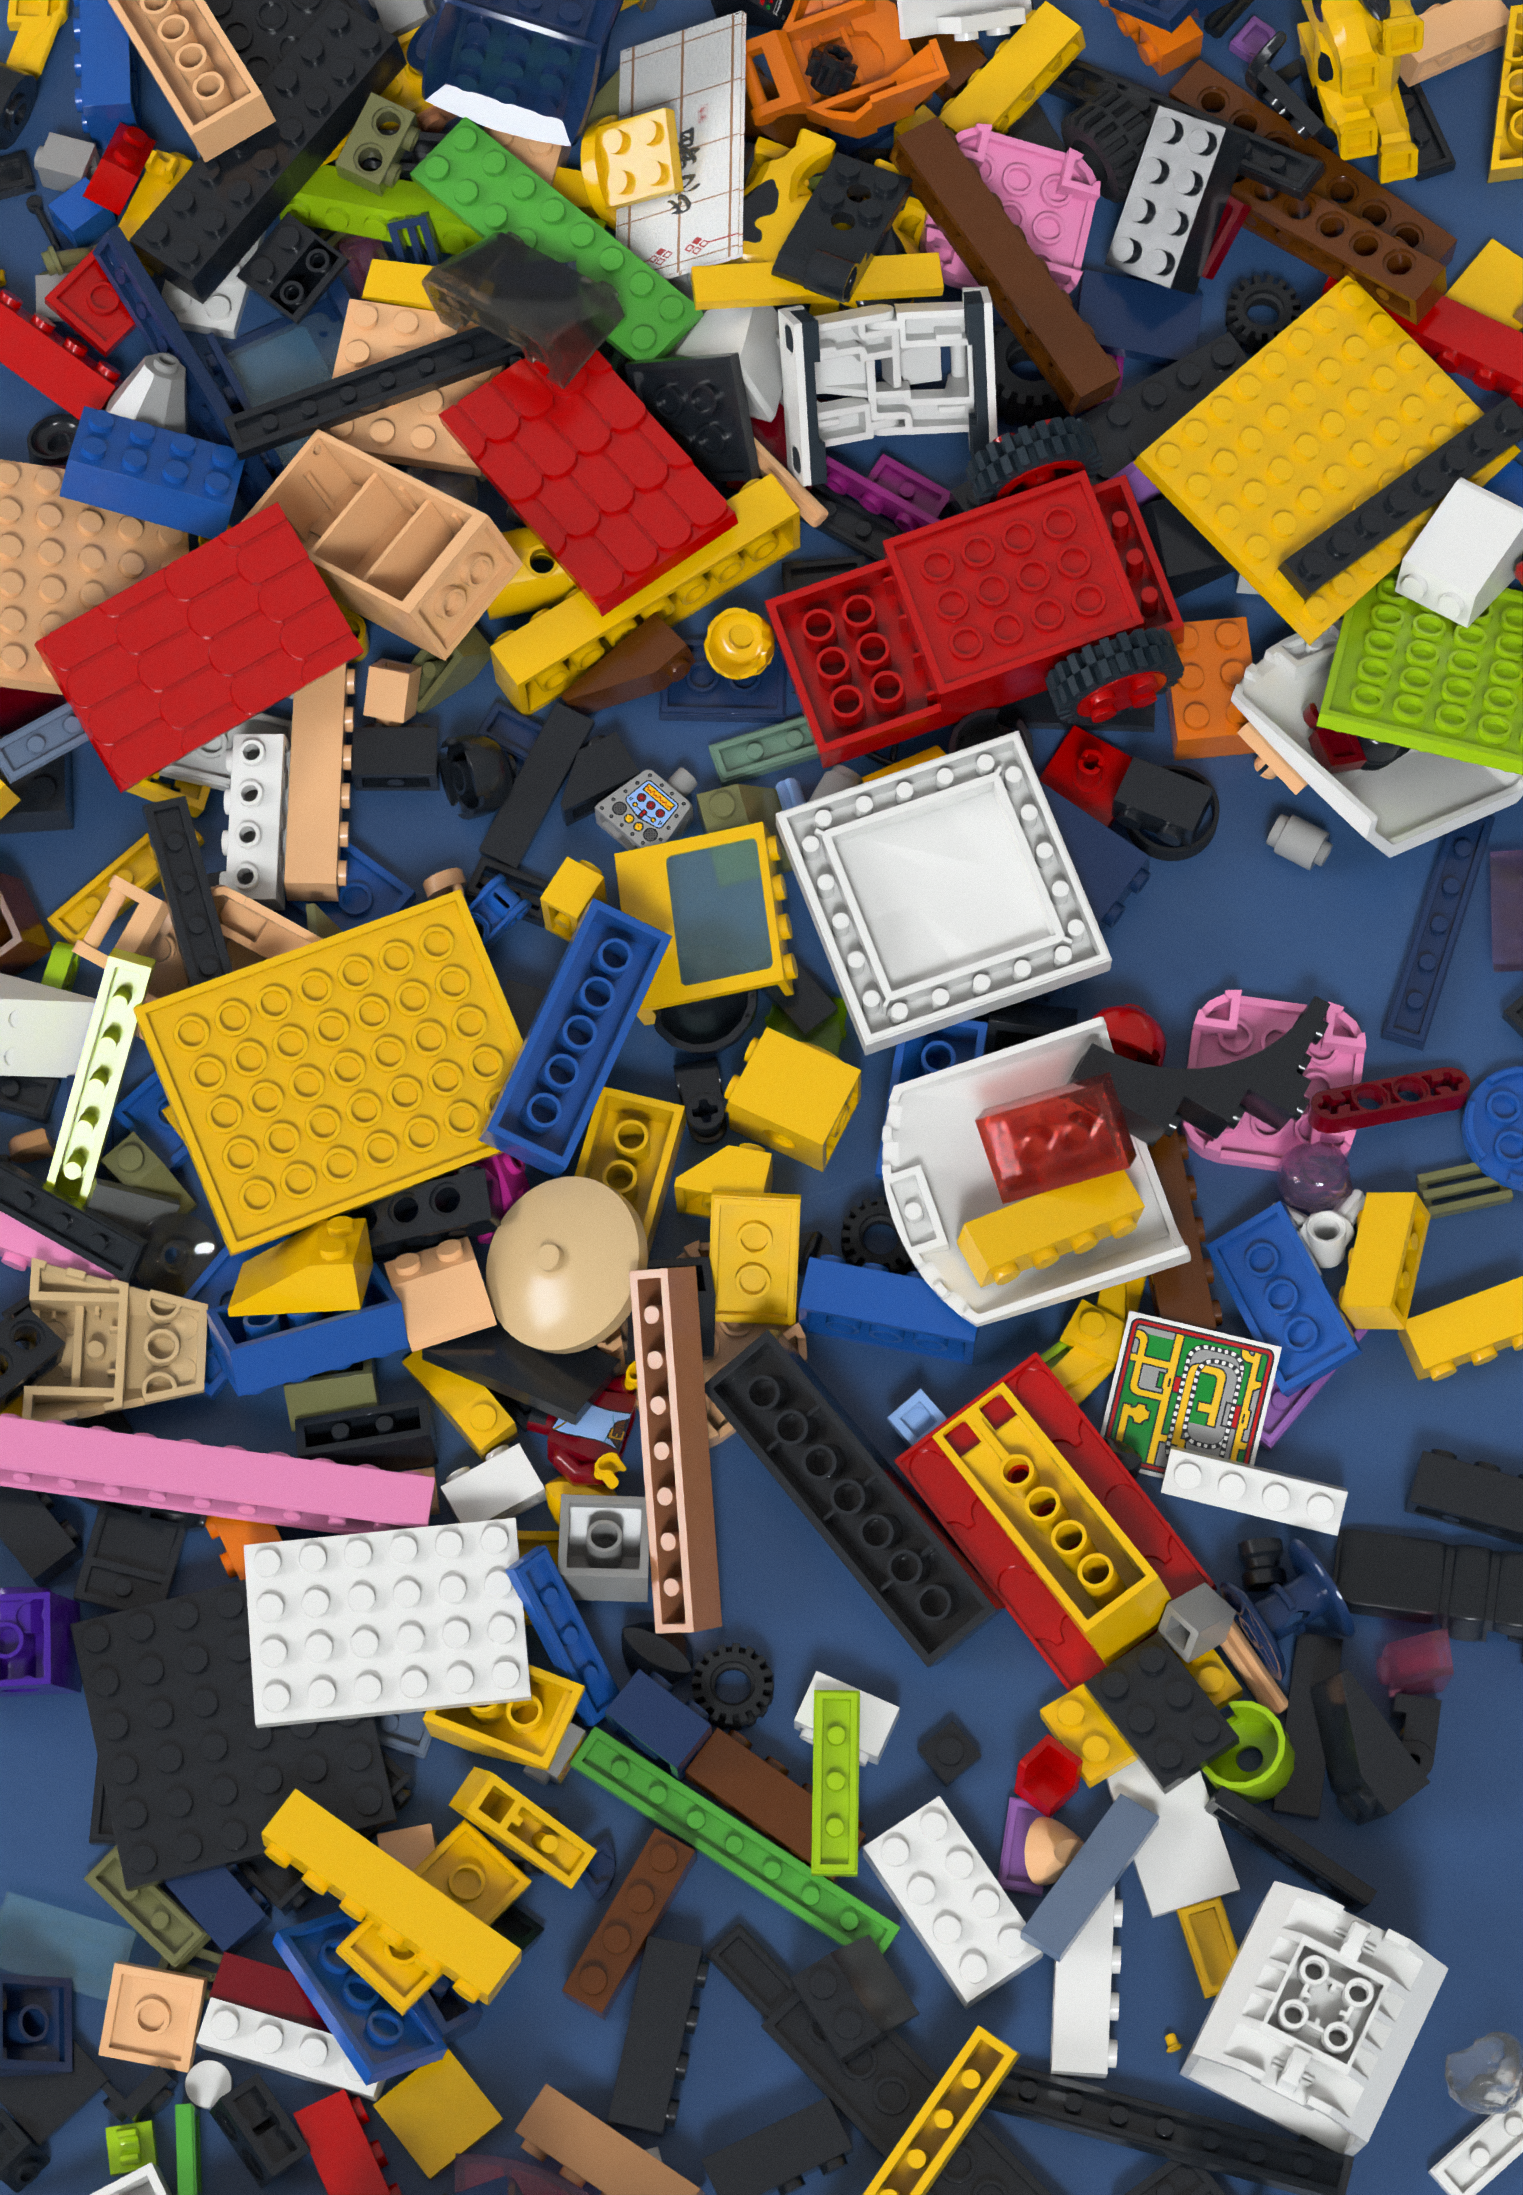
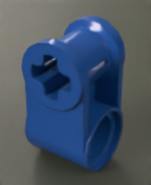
M502 873L490 880L479 892L476 899L468 906L474 923L479 922L483 925L484 935L481 940L486 952L509 929L515 926L532 906V902L528 898L522 899L505 883L506 877ZM498 896H500L510 907L507 908L498 899Z

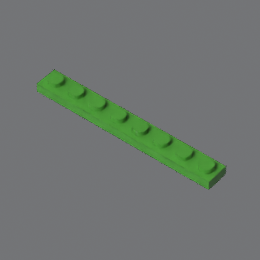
M594 1726L569 1763L571 1768L840 1946L844 1947L870 1935L884 1956L899 1933L900 1926L824 1876H811V1868L598 1727Z

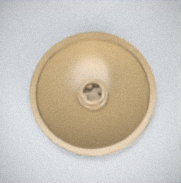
M566 1176L555 1178L537 1185L520 1197L501 1220V1226L497 1227L490 1244L486 1264V1286L489 1301L494 1314L504 1329L518 1341L535 1349L554 1354H568L586 1350L614 1333L632 1311L629 1271L647 1270V1239L640 1217L622 1194L605 1184L586 1177Z

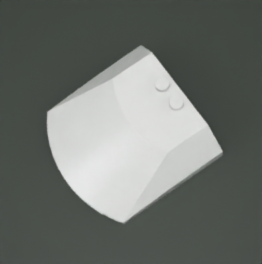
M1343 619L1336 621L1310 646L1298 633L1271 646L1265 651L1264 658L1256 665L1251 663L1246 668L1243 679L1234 688L1231 702L1257 731L1340 816L1389 858L1516 804L1523 796V775L1474 763L1462 762L1428 752H1420L1415 749H1410L1406 754L1388 766L1376 771L1357 769L1330 774L1318 763L1308 738L1314 730L1305 723L1303 711L1310 703H1315L1320 713Z
M1103 1016L893 1087L889 1099L886 1122L882 1132V1174L893 1222L910 1259L927 1284L958 1315L976 1327L1081 1297L1191 1261L1188 1245H1185L1177 1229L1146 1143L1061 1094L1079 1060L1092 1043L1114 1053ZM1120 1162L1145 1205L1134 1231L1118 1239L1109 1236L1099 1240L1096 1246L1081 1254H1075L1074 1251L1064 1254L1047 1268L1037 1270L1034 1266L1024 1270L1017 1278L1007 1284L997 1285L994 1282L982 1288L980 1287L956 1243L964 1223Z

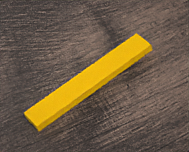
M939 252L874 256L850 301L942 296L944 284ZM775 262L691 267L690 275L695 310L839 301L806 290L801 285L771 275Z

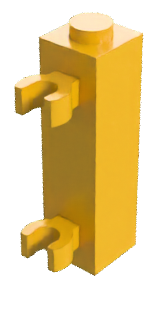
M158 149L151 151L145 163L146 171L118 226L129 242L130 238L194 165V162L178 152L167 153ZM143 265L148 275L153 277L155 272Z

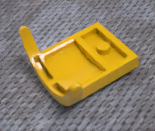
M662 108L618 121L617 115H610L594 121L586 129L581 142L580 152L581 172L585 191L593 210L600 219L607 221V225L614 231L621 234V217L616 209L684 191L674 110Z

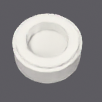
M206 2060L197 2063L190 2069L185 2080V2090L189 2099L194 2104L203 2109H211L219 2098L233 2090V2078L224 2065L217 2061Z

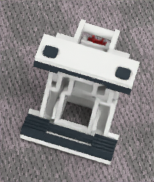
M987 286L963 287V302L894 304V307L886 304H876L813 316L807 312L802 305L778 309L779 333L776 335V343L780 347L783 392L781 393L780 403L784 407L788 471L803 487L827 483L825 447L873 439L874 435L892 436L968 432L969 450L972 459H976L975 454L979 450H987L986 445L997 438L993 308ZM950 346L951 373L947 375L945 389L910 390L909 385L942 380L940 347ZM881 359L882 378L886 382H876L875 360ZM816 394H834L852 397L821 403L817 401Z

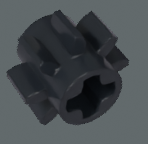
M828 44L824 47L823 52L816 48L813 50L805 75L812 77L810 84L817 92L826 96H835L839 93L840 88L847 92L850 90L858 65L851 63L853 56L846 48L836 44Z

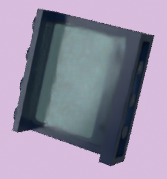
M339 276L327 289V298L317 302L299 325L284 317L222 346L217 342L213 332L205 336L209 352L204 353L205 360L213 376L221 374L226 383L221 386V389L231 409L238 406L240 412L332 379L349 299H351ZM312 435L260 453L263 464L268 472H273L277 479Z

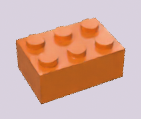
M1237 617L1183 622L1184 642L1175 645L1184 667V675L1182 678L1177 679L1178 683L1176 685L1167 687L1168 691L1165 692L1174 761L1256 753L1237 733L1249 721L1231 702L1236 684L1241 682L1246 668L1253 663L1247 618Z

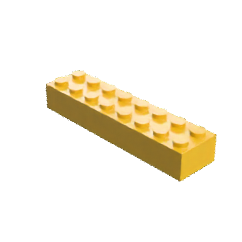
M770 473L762 479L755 478L750 480L741 488L738 494L726 500L729 507L736 514L739 522L737 525L603 617L579 588H576L552 609L544 608L535 613L529 623L516 631L509 630L501 634L494 644L490 646L495 681L516 711L528 717L559 698L654 612L671 628L800 548V510L774 475Z

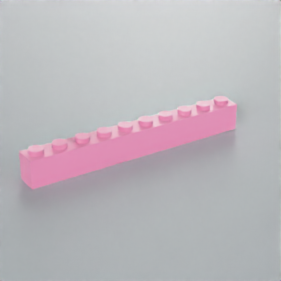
M10 1413L0 1415V1486L343 1535L429 1526L435 1477H428L417 1471L399 1473L381 1470L369 1464L350 1466L336 1464L334 1461L326 1458L308 1460L294 1458L283 1452H270L266 1454L247 1451L235 1445L216 1447L202 1445L200 1442L192 1439L174 1441L160 1439L149 1433H136L132 1435L113 1432L101 1426L83 1428L69 1426L58 1420L40 1422L26 1420Z

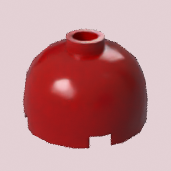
M1135 1004L1112 1006L1100 1010L1090 1019L1104 1017L1114 1054L1153 1066H1163L1167 1045L1161 1025L1142 1007Z

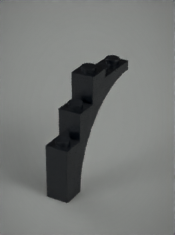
M1315 996L1301 1012L1293 1027L1276 1042L1242 1060L1214 1067L1177 1069L1153 1066L1119 1056L1092 1043L1079 1060L1061 1094L1152 1147L1163 1134L1170 1138L1181 1119L1215 1139L1220 1136L1227 1126L1234 1130L1245 1112L1280 1131L1290 1119L1297 1122L1310 1101L1304 1094L1311 1080L1302 1075L1312 1058L1306 1051L1311 1043L1317 1045L1324 1035L1329 1023L1323 1020L1330 1004Z

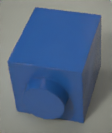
M86 177L48 204L54 226L75 248H86L117 224L113 212L83 197L90 182Z

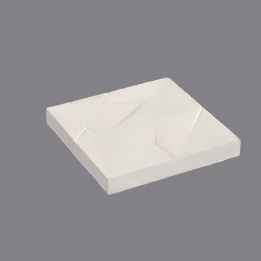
M1019 731L776 813L777 830L865 1056L1110 971L1112 958Z

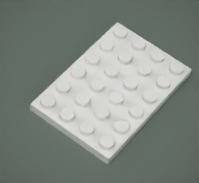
M516 1518L244 1545L254 1715L257 1728L532 1700L523 1602L518 1597L505 1571L506 1568L520 1559Z

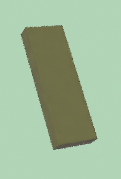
M117 1846L83 1878L178 1972L211 1939L158 1885L128 1892L125 1887Z

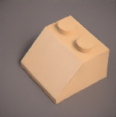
M468 1236L457 1240H446L436 1247L417 1253H406L400 1255L395 1260L384 1263L390 1285L402 1303L407 1338L412 1352L497 1325Z

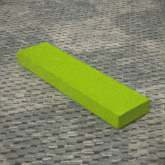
M814 1690L811 1876L858 1877L860 1691Z

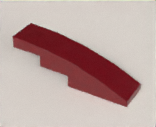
M224 1951L209 1997L332 2034L292 1972Z

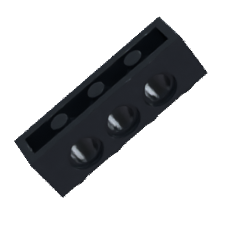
M479 1166L461 1168L457 1170V1175L431 1179L394 1195L338 1215L347 1216L352 1219L366 1218V1221L371 1217L377 1216L375 1227L368 1232L373 1261L437 1246L443 1241L450 1239L457 1240L467 1236L470 1238L496 1232L497 1227L501 1226V1220L504 1217L499 1181L489 1171ZM460 1196L458 1207L454 1211L446 1213L448 1202L452 1198ZM418 1206L417 1216L412 1221L405 1223L407 1212L411 1208Z

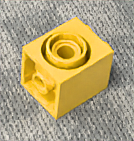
M766 1027L761 1039L754 1037L750 1042L744 1056V1061L748 1063L742 1075L738 1076L735 1074L725 1091L724 1098L728 1099L725 1112L729 1114L730 1130L824 1172L861 1100V1070L843 1062L833 1053L819 1046L799 1042Z

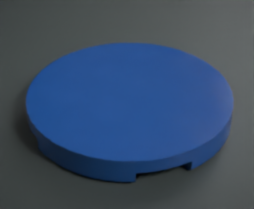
M1523 1066L1504 1068L1487 1076L1469 1097L1461 1121L1463 1142L1471 1160L1475 1162L1487 1177L1492 1178L1504 1187L1523 1191Z

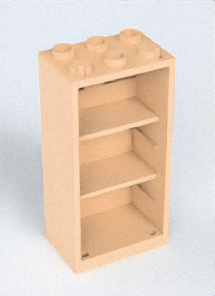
M319 429L314 432L241 521L243 522L278 502L288 522H290L308 553L310 560H312L330 591L332 598L349 610L446 661L523 565L489 515Z

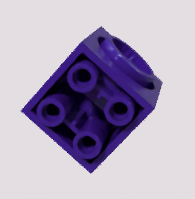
M44 1587L0 1588V1697L81 1693V1673L70 1626L72 1623L80 1622V1602L53 1593L51 1589Z

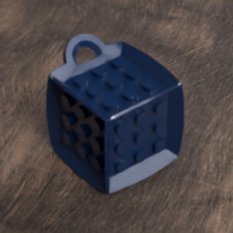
M442 0L438 12L424 22L412 37L407 49V61L419 75L423 76L422 97L425 101L459 117L464 118L466 116L472 122L497 131L540 142L572 147L577 144L595 101L607 57L611 31L624 0Z

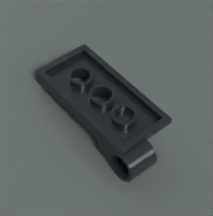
M837 152L780 249L771 275L801 285L804 289L842 303H848L912 189L913 179ZM858 195L865 197L866 200L854 202L849 197ZM845 223L852 228L849 230H839L833 225Z

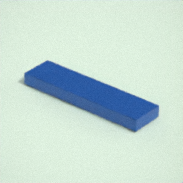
M546 1545L536 1546L506 1568L505 1571L518 1597L523 1602V1607L558 1675L585 1686L586 1689L576 1711L584 1726H594L605 1717V1710L618 1696L620 1691Z

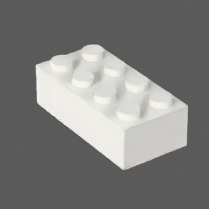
M940 1796L863 1846V1857L965 2009H968L1042 1959V1951L1020 1938L1021 1930L1026 1925V1922Z

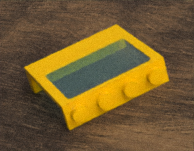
M763 822L614 854L621 911L672 936L637 1013V1017L644 1026L655 1024L657 1010L777 984L785 996L794 995L792 979L798 978V968L794 954L788 953L787 940L793 938V931L789 915L787 913L783 914L781 900L787 899V888L783 875L778 874L776 861L782 860V850L778 836H772Z

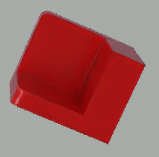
M1047 1734L1019 1761L1014 1792L1043 1815L1050 1818L1078 1791L1083 1761L1059 1741Z

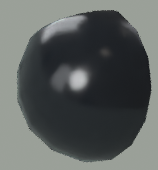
M714 945L691 947L678 953L681 980L685 986L750 972V969L733 952ZM758 989L657 1010L654 1024L655 1030L671 1046L697 1055L719 1053L736 1044L752 1026L758 1008Z

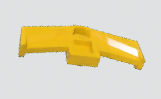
M9 0L7 24L10 31H18L6 63L33 75L37 81L43 71L58 29L68 19L70 0Z
M1147 1276L1100 1290L1096 1306L1082 1299L1061 1335L1059 1341L1072 1347V1349L1051 1371L1077 1405L1116 1368L1129 1311L1138 1312Z

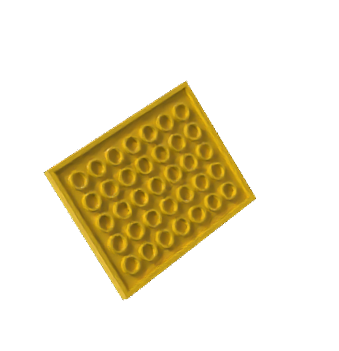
M1346 275L1145 449L1133 463L1310 646L1402 562V559L1444 499L1305 601L1278 570V567L1295 552L1474 423L1485 413L1357 281L1354 282ZM1515 445L1468 481L1483 487L1514 459L1521 450Z
M461 889L133 1009L137 1024L230 1256L394 1195L414 1185L444 1176L504 1153L478 1139L518 1055L523 1040Z

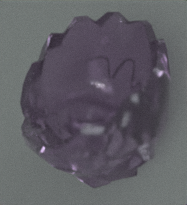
M1317 1141L1313 1144L1302 1143L1296 1145L1283 1155L1277 1166L1278 1191L1288 1205L1299 1211L1313 1214L1331 1209L1342 1199L1352 1195L1353 1186L1349 1172L1350 1164L1342 1151L1329 1142Z

